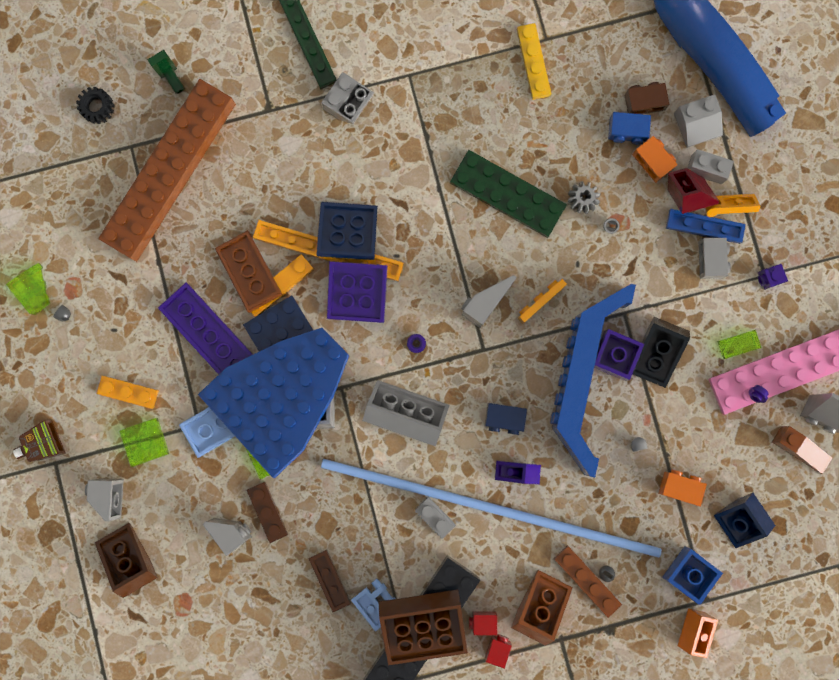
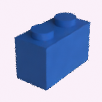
M613 112L609 121L608 140H613L615 143L631 141L632 144L636 145L645 143L650 137L651 115Z

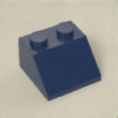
M754 493L735 500L714 515L735 548L767 537L776 526Z

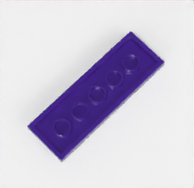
M187 282L158 307L218 375L225 368L253 355Z

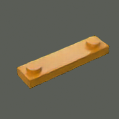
M301 254L274 276V279L282 294L285 295L310 274L314 268ZM283 295L259 307L251 313L254 315V317L260 315L265 310H267L271 305H273L277 300H279Z

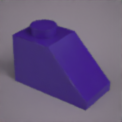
M496 461L495 480L540 485L541 465Z

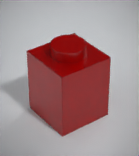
M473 611V617H469V629H473V635H497V613Z
M500 634L497 637L491 636L485 655L486 663L505 669L512 648L508 637Z

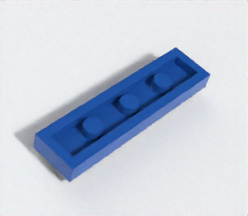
M670 209L666 229L709 238H727L728 242L741 244L746 224L689 212L682 214L679 210Z

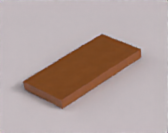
M248 230L215 248L248 313L283 295Z

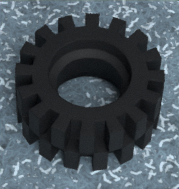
M88 87L87 92L85 90L81 91L84 95L81 96L79 94L78 98L80 101H76L79 113L88 122L90 121L93 124L95 122L101 124V121L107 122L105 118L108 117L110 119L112 117L110 113H114L112 108H115L112 98L106 91L97 87H93V89ZM95 99L101 100V109L97 112L90 111V103Z

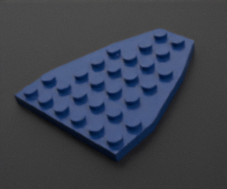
M319 328L280 341L225 368L198 395L271 477L275 479L306 448L335 395L349 355L323 328Z

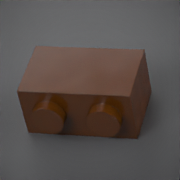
M652 82L648 86L643 87L634 85L624 95L627 111L632 114L665 111L670 105L666 83Z

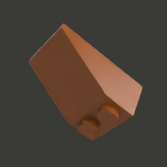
M537 570L516 612L511 628L545 646L555 640L573 587Z

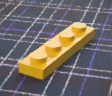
M536 24L518 26L516 30L532 100L551 96V89Z

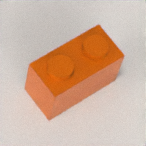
M654 136L638 147L632 154L655 183L678 165L675 157L671 153L668 154L664 149L662 141Z
M673 469L671 473L664 472L658 494L701 507L707 486L706 483L701 482L702 478L690 475V478L682 476L683 472Z
M688 608L677 646L690 655L707 658L718 620L706 612Z

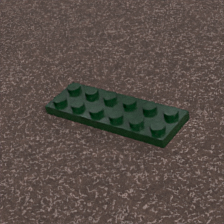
M470 150L467 151L450 181V184L546 238L550 236L567 206L566 203Z

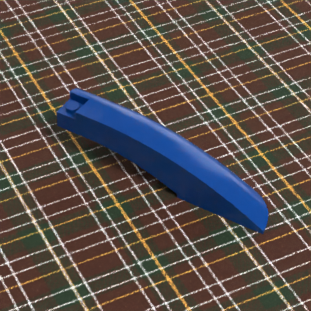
M654 0L658 15L679 47H682L708 76L750 137L766 130L786 114L777 99L780 97L756 59L708 0Z

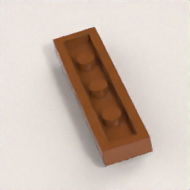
M568 545L553 558L608 618L622 606L620 601Z

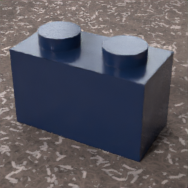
M488 403L485 426L489 427L488 431L500 432V429H507L508 434L519 435V431L524 432L527 409Z

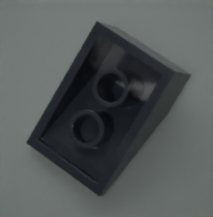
M653 317L642 341L644 347L633 375L666 388L690 340V331Z

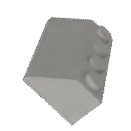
M377 380L362 421L436 446L449 405Z

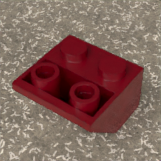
M688 168L668 173V192L682 214L719 204V200L704 177Z

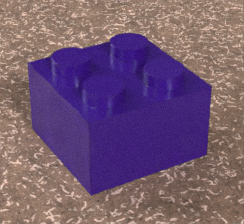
M607 329L600 340L594 368L621 380L628 381L631 379L644 344Z

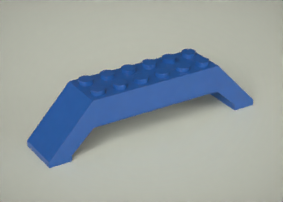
M635 284L626 286L575 316V319H572L570 330H573L571 337H568L566 348L569 350L562 362V367L565 369L558 381V386H561L560 392L556 393L554 405H557L556 411L552 412L550 424H553V431L582 473L594 478L596 477L599 458L594 457L580 434L604 319L618 308H626L632 304Z

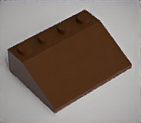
M458 590L379 601V619L388 665L468 653Z

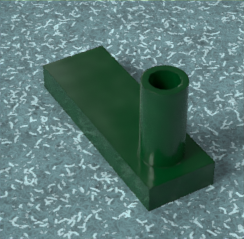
M164 49L147 59L161 79L166 78L175 94L185 90L184 85L174 72L177 69Z

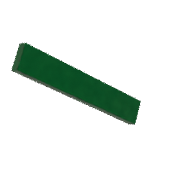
M279 0L320 90L334 84L337 79L300 0Z

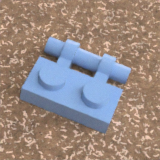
M378 579L371 583L375 587L372 593L366 587L351 599L375 632L381 627L379 602L376 597L381 595L385 601L396 599L395 597L392 598L386 590L385 584H381Z

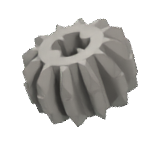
M583 181L579 183V186L574 184L573 190H570L568 193L571 196L568 202L573 203L571 209L577 207V213H580L583 209L584 213L588 214L589 209L594 211L596 209L595 205L600 203L596 199L600 197V193H595L597 186L590 188L591 182H588L586 186ZM582 195L587 196L585 201L582 200Z

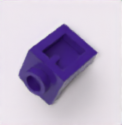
M782 264L758 272V281L764 287V290L788 282Z

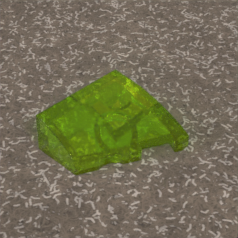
M40 263L25 270L6 284L27 312L32 315L38 314L50 304L49 296L46 293V281L43 280L41 270L43 266Z

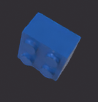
M684 546L662 578L692 601L701 605L723 573L691 548Z

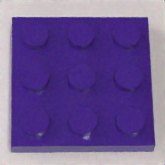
M330 261L327 319L384 323L388 265Z

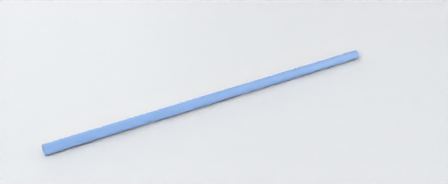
M327 459L322 461L321 468L650 556L658 558L661 556L662 549L655 546Z

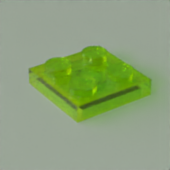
M158 418L119 431L131 467L169 455Z

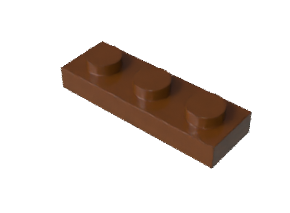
M266 482L247 489V493L269 543L287 536L288 532Z
M328 550L309 557L308 559L332 612L350 605V599Z

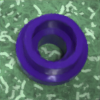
M413 334L407 340V347L413 353H420L426 347V340L420 334ZM415 340L420 342L419 347L413 346Z
M755 385L749 390L750 398L754 402L765 403L767 401L769 393L764 387Z

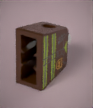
M44 420L20 435L19 440L22 446L13 449L17 459L26 456L29 462L66 454L52 420Z

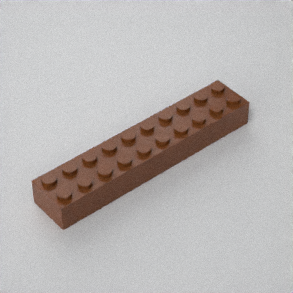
M199 78L99 236V240L136 262L139 260L236 104L232 97Z

